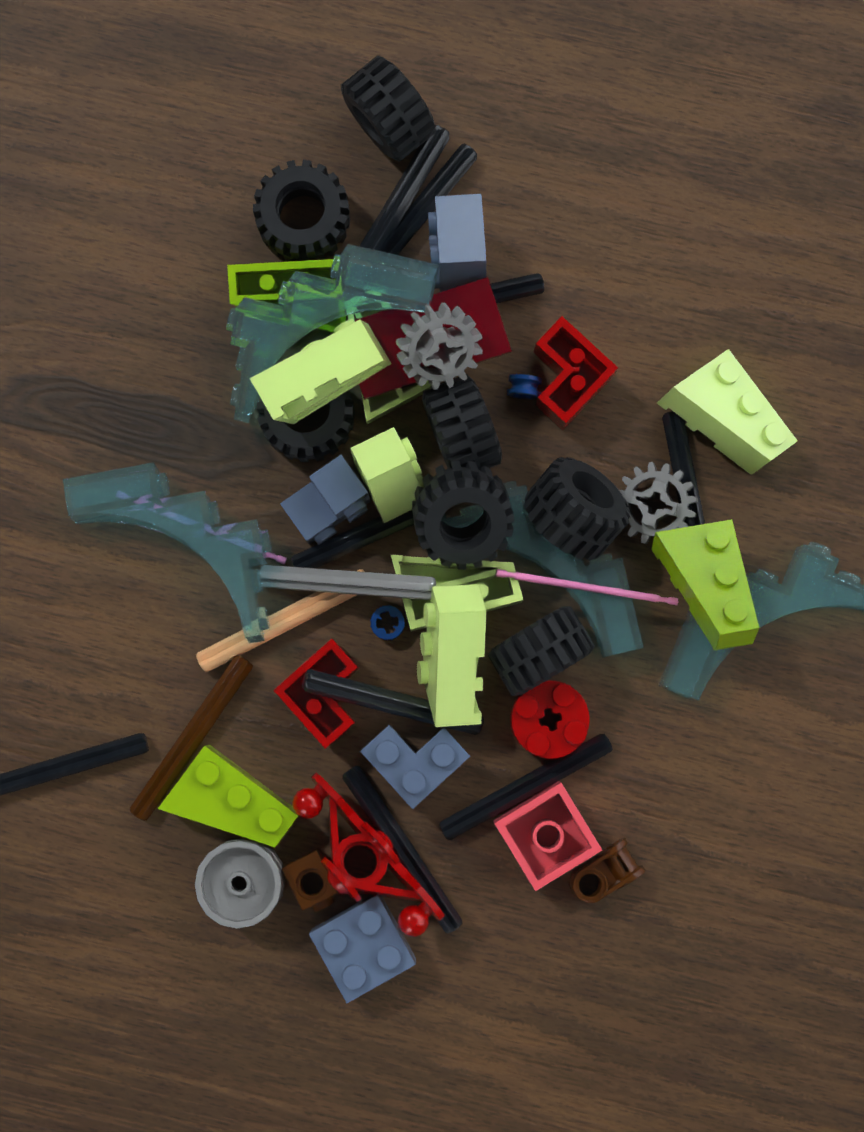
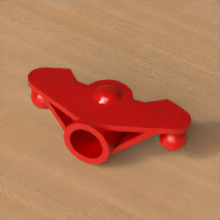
M317 772L313 774L311 779L316 786L314 788H302L297 791L293 797L292 806L298 816L310 819L321 812L323 800L325 798L328 799L331 861L324 857L320 862L328 871L327 880L338 893L348 894L356 902L361 899L359 893L378 894L383 897L420 902L421 904L418 906L410 905L405 907L398 917L400 930L410 937L420 936L427 930L431 915L439 921L443 919L445 914L400 862L397 854L393 851V843L384 832L375 830L367 822L363 821ZM337 811L356 833L342 840L340 844ZM362 847L373 853L377 864L371 875L359 879L351 876L346 871L344 857L349 849ZM388 869L408 890L381 886L378 883Z

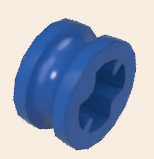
M525 374L509 375L508 381L512 383V387L507 389V396L535 400L541 394L537 387L542 385V378Z
M390 605L377 608L370 620L373 633L383 640H393L399 637L405 627V619L401 611ZM385 612H389L391 618L397 617L399 620L398 627L393 626L395 631L390 634H386L384 628L378 629L377 619L382 620L380 615Z

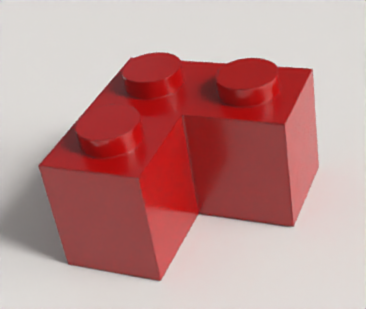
M563 316L535 344L533 353L558 375L538 396L535 405L560 429L564 430L614 377L618 370V367Z
M332 638L273 690L325 749L330 747L356 723L336 699L308 693L302 688V681L307 670L311 669L348 679L359 669Z

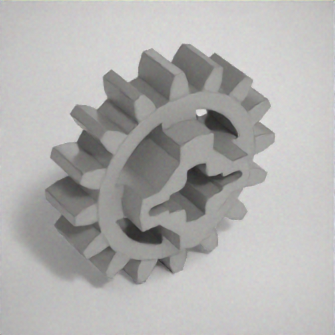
M442 302L436 312H434L429 304L425 305V315L422 317L413 312L411 314L414 320L412 326L407 324L401 325L406 338L396 339L397 346L400 350H403L397 354V359L401 365H405L403 370L409 378L414 377L417 384L421 387L429 381L433 390L439 388L441 381H445L449 388L453 387V378L456 376L465 381L467 375L464 370L467 367L476 369L478 366L472 358L473 355H479L483 352L479 344L476 343L482 339V334L477 328H474L476 326L475 321L470 315L465 316L460 307L456 306L450 311L447 304ZM443 324L453 325V327L445 328ZM433 365L436 368H428L426 366Z
M649 462L648 472L645 473L636 466L634 468L636 477L633 480L625 476L622 478L627 488L625 491H619L629 506L628 510L630 511L628 524L631 525V528L627 535L634 537L638 532L642 533L641 543L644 544L649 542L651 536H655V532L689 527L685 522L686 517L694 518L697 515L694 511L689 510V504L698 502L697 497L688 496L687 493L693 488V483L686 482L682 484L680 482L684 475V472L681 470L677 471L673 476L670 475L671 469L667 463L663 465L661 471H657L655 463ZM655 478L651 488L643 492L635 491L644 481ZM670 482L677 488L681 497V504L673 502L668 492ZM657 493H660V500L665 502L666 505L672 506L673 509H657L654 515L651 514L652 507L640 501V498L647 500L648 498L655 499ZM631 504L638 505L642 512V525L633 516ZM669 515L677 517L671 525L656 530L659 521Z

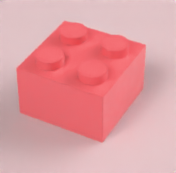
M560 781L550 785L493 820L535 891L602 851V848Z

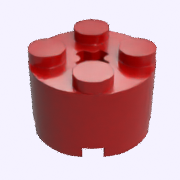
M545 681L528 692L518 695L510 714L511 731L518 744L529 753L547 759L564 757L575 751L586 739L590 724L589 710L583 697L573 687L560 681ZM549 708L551 713H558L559 720L554 722L555 729L553 730L539 723V719L545 716L544 710Z

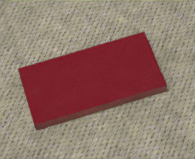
M488 277L359 318L369 324L392 363L359 384L364 400L417 383L414 377L409 378L403 370L405 365H401L397 359V354L403 350H400L397 346L396 339L406 338L401 325L407 324L412 326L414 320L411 314L415 312L420 317L424 316L425 305L428 304L434 312L438 311L441 302L446 303L450 311L458 306L463 310L465 316H471L476 323L474 328H477L482 334V339L476 343L479 344L483 352L472 357L476 364L511 353L512 350ZM443 324V327L450 328L453 325ZM433 365L426 366L428 368H436Z

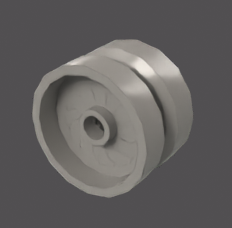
M244 837L228 840L209 852L199 865L195 880L197 901L205 914L220 925L236 929L254 926L269 916L283 896L286 882L282 871L283 863L275 850L266 844ZM235 877H244L247 886L237 889L233 884L237 880Z

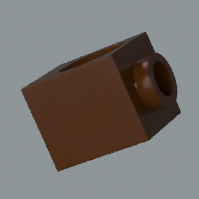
M319 848L286 864L282 868L302 911L312 907L313 911L317 912L334 903L335 900L332 895L338 893L327 880L328 871L320 862L324 857ZM308 872L319 874L323 880V888L315 893L307 891L302 884L304 874Z

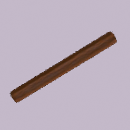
M238 655L233 658L131 805L130 812L138 819L143 821L149 819L253 668V665L248 660Z

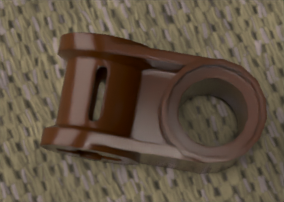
M625 837L608 845L601 852L597 853L595 857L571 873L569 887L575 897L586 903L598 902L615 890L633 882L646 871L643 865H637L626 847L628 842ZM617 857L624 866L625 870L622 868L621 864L617 860ZM588 873L594 874L598 881L596 890L589 895L582 894L579 889L581 877Z

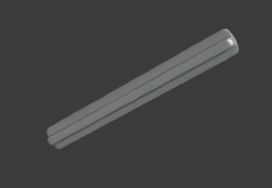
M263 565L257 573L259 585L265 588L431 600L432 587L436 586V579L430 576Z

